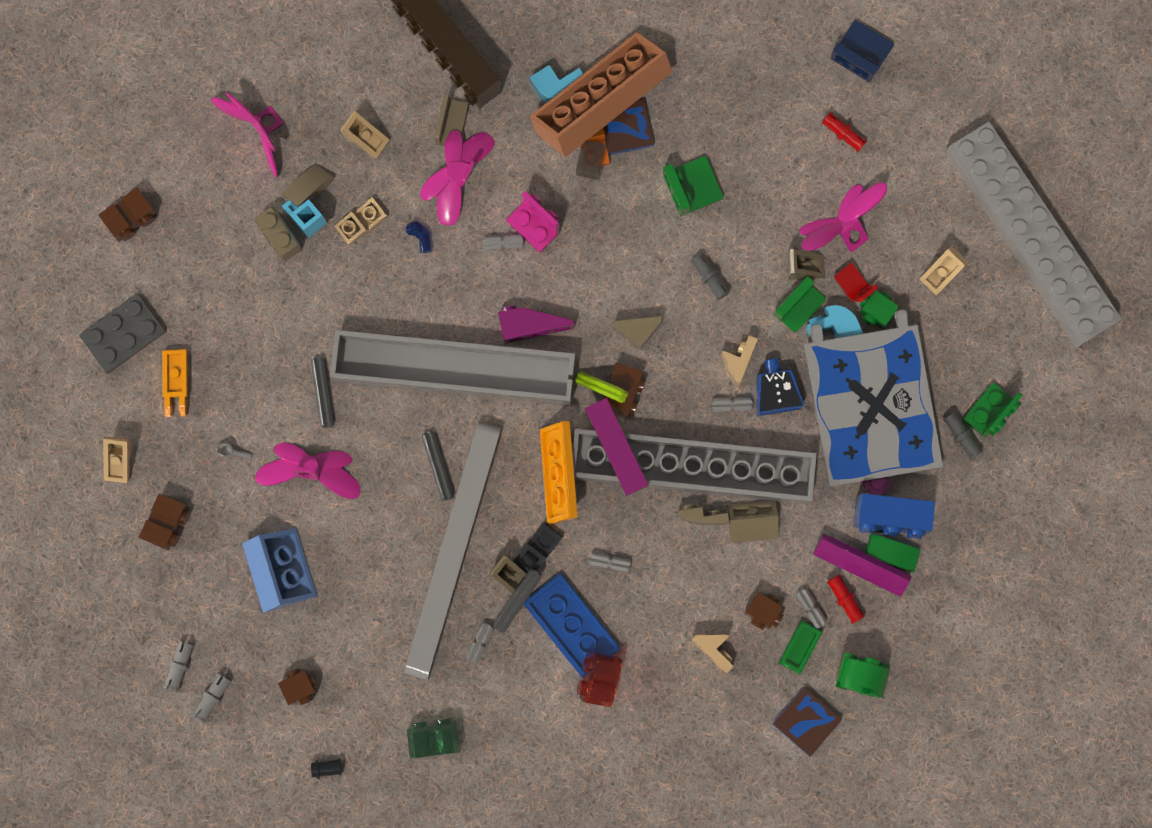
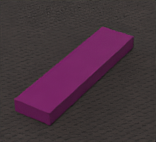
M605 398L586 407L585 411L625 495L629 496L648 487V483L608 399Z
M823 534L813 555L900 597L912 577L826 534Z

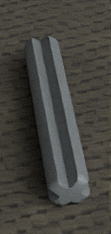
M314 358L311 360L320 425L322 428H329L334 426L325 360L323 358Z
M433 431L422 434L423 443L442 501H448L454 495Z
M535 569L529 570L494 622L493 627L497 631L504 633L542 578V574Z

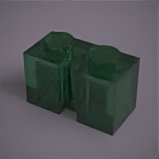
M451 719L436 720L437 725L427 726V722L412 723V728L407 729L410 759L459 753L457 723H451Z

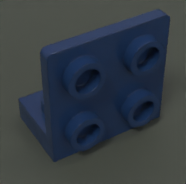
M855 20L841 42L837 43L830 59L870 83L893 48L894 43Z

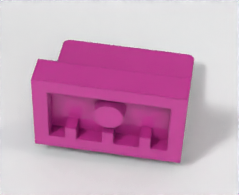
M524 191L521 194L522 204L506 219V222L541 253L560 234L559 223L557 222L559 218L550 209L546 211L540 206L542 202L533 193L529 195Z

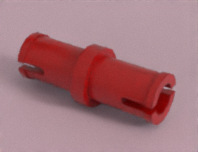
M832 112L821 123L838 136V140L841 141L842 139L857 153L867 142V140L851 129L852 126L849 123L846 125Z
M840 574L826 582L838 599L836 603L838 606H842L852 624L865 616L854 599V593H850Z

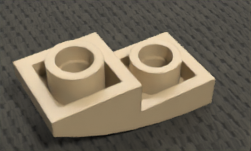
M372 197L355 212L351 211L334 227L347 244L350 245L385 220L389 215L379 202Z

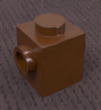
M760 592L755 595L744 613L752 618L750 623L761 630L764 627L770 629L772 625L777 627L784 616L780 613L783 609L779 605L781 601L771 594H768L766 597Z
M300 668L286 674L287 679L278 683L289 706L298 702L300 705H304L314 700L312 695L317 693L315 687L319 686L313 673L308 674L306 670L301 671Z

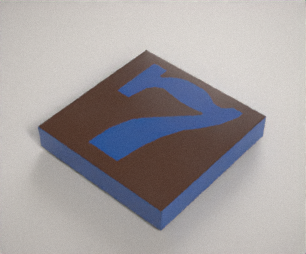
M644 100L636 101L603 127L608 155L654 146Z
M804 687L773 725L811 757L842 719Z

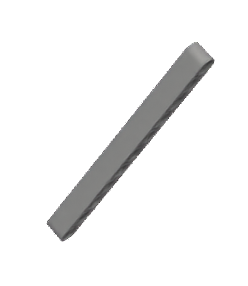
M481 421L477 424L404 671L406 675L427 681L430 677L429 672L431 667H433L436 657V648L441 640L444 621L447 619L451 606V597H453L456 589L457 577L461 572L465 558L464 553L468 548L471 529L476 521L477 509L479 504H481L485 490L484 485L489 477L492 458H494L502 427Z

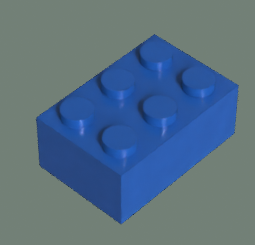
M862 493L856 498L853 527H858L859 532L873 533V531L883 530V535L897 536L902 532L907 533L908 538L921 539L933 531L935 502Z

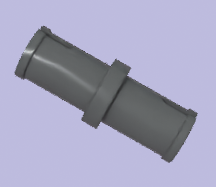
M704 253L692 259V264H694L703 277L701 279L702 282L710 287L717 300L724 298L730 293V290L727 289L718 276L720 274L719 271L712 267Z
M956 411L943 419L954 434L955 442L960 443L970 459L983 451L971 435V429L966 428Z

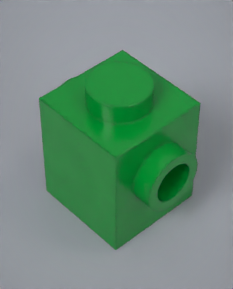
M876 290L872 296L869 295L859 304L863 307L860 311V314L863 315L862 320L871 326L876 324L881 329H884L899 307L892 302L890 295L883 291L879 293Z

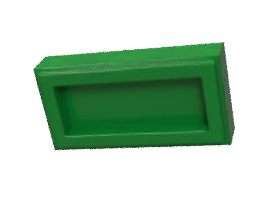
M801 620L778 664L801 675L823 632Z

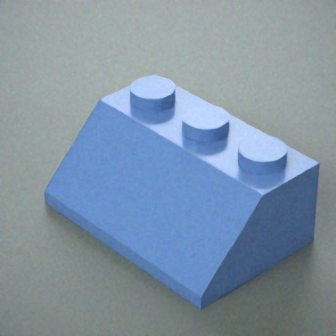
M296 528L258 535L242 543L263 613L317 597Z

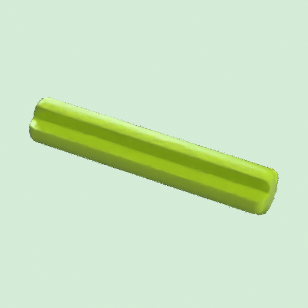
M582 371L578 372L575 378L577 384L618 402H625L628 396L626 390Z

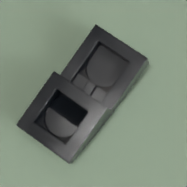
M544 522L513 562L526 573L530 569L538 570L562 540L563 536Z

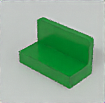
M808 276L774 313L794 333L826 301V298L813 287L815 282Z

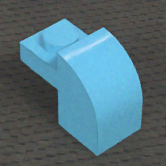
M550 65L529 77L530 85L539 98L547 103L583 75V73L578 68L559 80Z
M309 199L299 207H296L290 201L282 205L285 212L308 238L328 224Z
M838 305L825 307L823 312L826 317L823 318L820 315L809 320L810 324L806 327L809 337H811L810 327L817 324L821 325L822 332L831 329L835 339L863 334L856 316L849 309Z

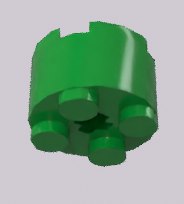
M844 653L835 687L844 690L850 689V691L883 699L890 665L872 658L865 657L863 659L853 654Z

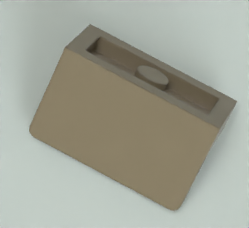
M444 93L434 137L436 145L445 146L446 138L452 130H457L462 135L469 107L468 102L450 99L449 94Z
M775 501L727 505L731 542L776 539L779 537V521Z

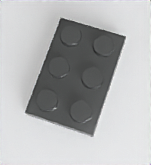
M136 294L79 336L104 371L109 374L166 333V331L142 298Z

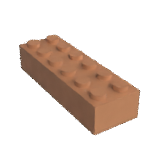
M636 32L529 116L537 135L564 157L568 156L673 72L667 54Z

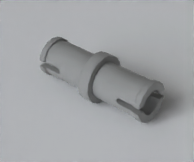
M178 641L173 661L169 662L168 665L170 670L163 685L164 689L178 693L183 674L188 670L186 665L194 647L193 645Z
M217 674L207 692H203V698L191 716L205 723L215 705H219L221 702L219 699L231 681Z

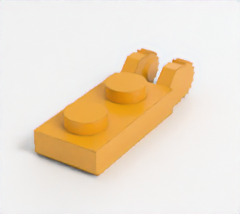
M187 349L162 351V397L164 398L166 417H172L173 407L171 398H179L180 416L187 415Z

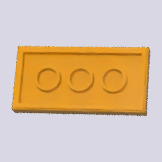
M561 421L540 429L548 524H556L578 518L570 421Z

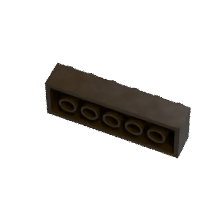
M390 0L393 4L392 8L398 17L404 16L408 22L406 25L413 35L418 33L422 39L421 44L428 53L431 51L434 53L438 66L443 71L445 69L448 70L451 75L449 78L456 88L460 86L466 93L464 97L471 106L476 104L481 109L501 93L499 77L436 0Z

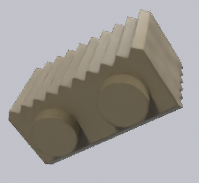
M273 206L255 217V223L282 261H287L303 250Z

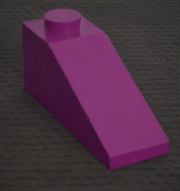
M507 306L502 308V312H498L505 344L574 329V322L571 319L522 307Z

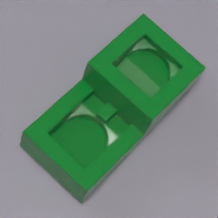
M871 534L865 554L888 565L914 573L921 549Z

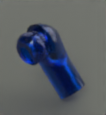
M417 221L407 224L406 233L419 239L420 253H431L430 231Z

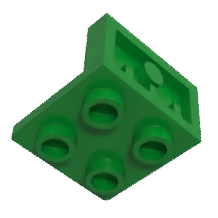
M706 156L676 168L672 164L663 167L662 175L680 217L723 200V194Z
M992 383L962 420L984 438L989 434L994 436L1006 424L1007 421L1004 418L1014 414L1022 403L1019 399L1023 395L1018 392L1015 396L1011 397L995 383Z

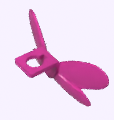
M227 92L225 94L231 102L217 97L211 98L212 103L218 109L234 118L251 123L259 132L267 162L274 177L277 178L276 164L271 151L272 149L275 152V148L268 134L283 124V120L270 106L257 115H253L242 103ZM266 115L272 116L275 123L272 126H264L261 118Z
M452 130L448 134L445 142L447 166L431 176L420 191V197L425 201L437 196V216L441 224L450 226L457 222L462 204L461 186L463 187L473 165L485 158L493 149L495 141L488 133H478L464 143L459 131Z
M883 182L877 183L864 192L861 185H854L842 200L837 218L816 220L800 228V234L807 236L801 244L802 248L805 250L819 249L840 234L850 252L856 250L868 240V236L858 218L870 211L883 199L887 192V185ZM852 229L860 233L859 239L854 243H851L849 240Z
M285 442L274 446V452L281 459L264 465L255 476L256 482L262 486L280 484L294 477L319 480L329 490L346 499H355L361 492L360 485L356 479L341 468L349 465L353 460L348 453L344 451H329L310 456L296 445Z

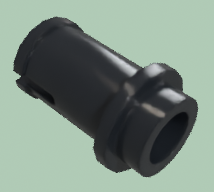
M341 759L323 762L316 760V762L311 763L312 778L317 777V779H320L322 776L342 775Z

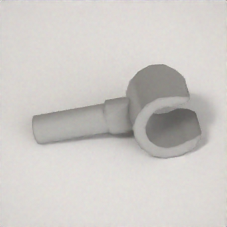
M227 443L218 444L225 446L227 449L225 454L216 453L220 457L239 456L251 459L252 453L233 449Z

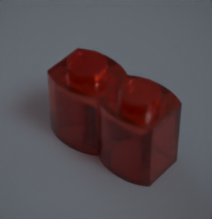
M590 651L589 657L586 656L583 662L585 676L583 680L579 681L577 687V694L580 695L579 698L585 703L611 707L621 672L622 659L618 656Z

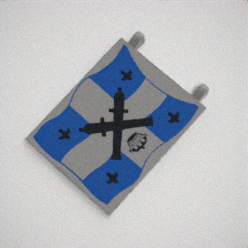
M899 310L894 314L897 328L823 341L821 325L817 324L810 327L813 343L803 345L829 487L943 467L918 325L908 326L907 312L905 310Z

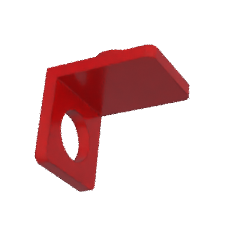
M853 263L847 264L834 276L835 281L851 302H862L879 288L877 284H867Z

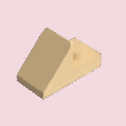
M356 111L352 113L341 129L348 142L358 145L375 159H377L389 141L385 135Z
M951 246L927 270L920 280L937 296L969 262Z
M748 336L747 341H741L737 354L741 355L740 357L726 351L721 352L734 385L739 386L758 340L757 338Z
M103 438L104 481L128 483L130 479V457L134 451V446L129 439Z
M695 635L691 639L725 674L734 667L731 664L733 659L724 650L721 652L717 650L730 635Z

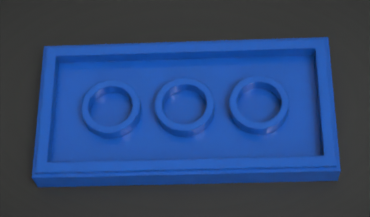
M561 573L530 596L524 603V606L583 679L621 649Z

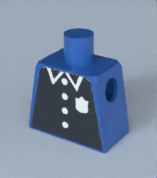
M778 358L765 360L766 374L757 376V416L802 410L804 404L792 370L781 371Z

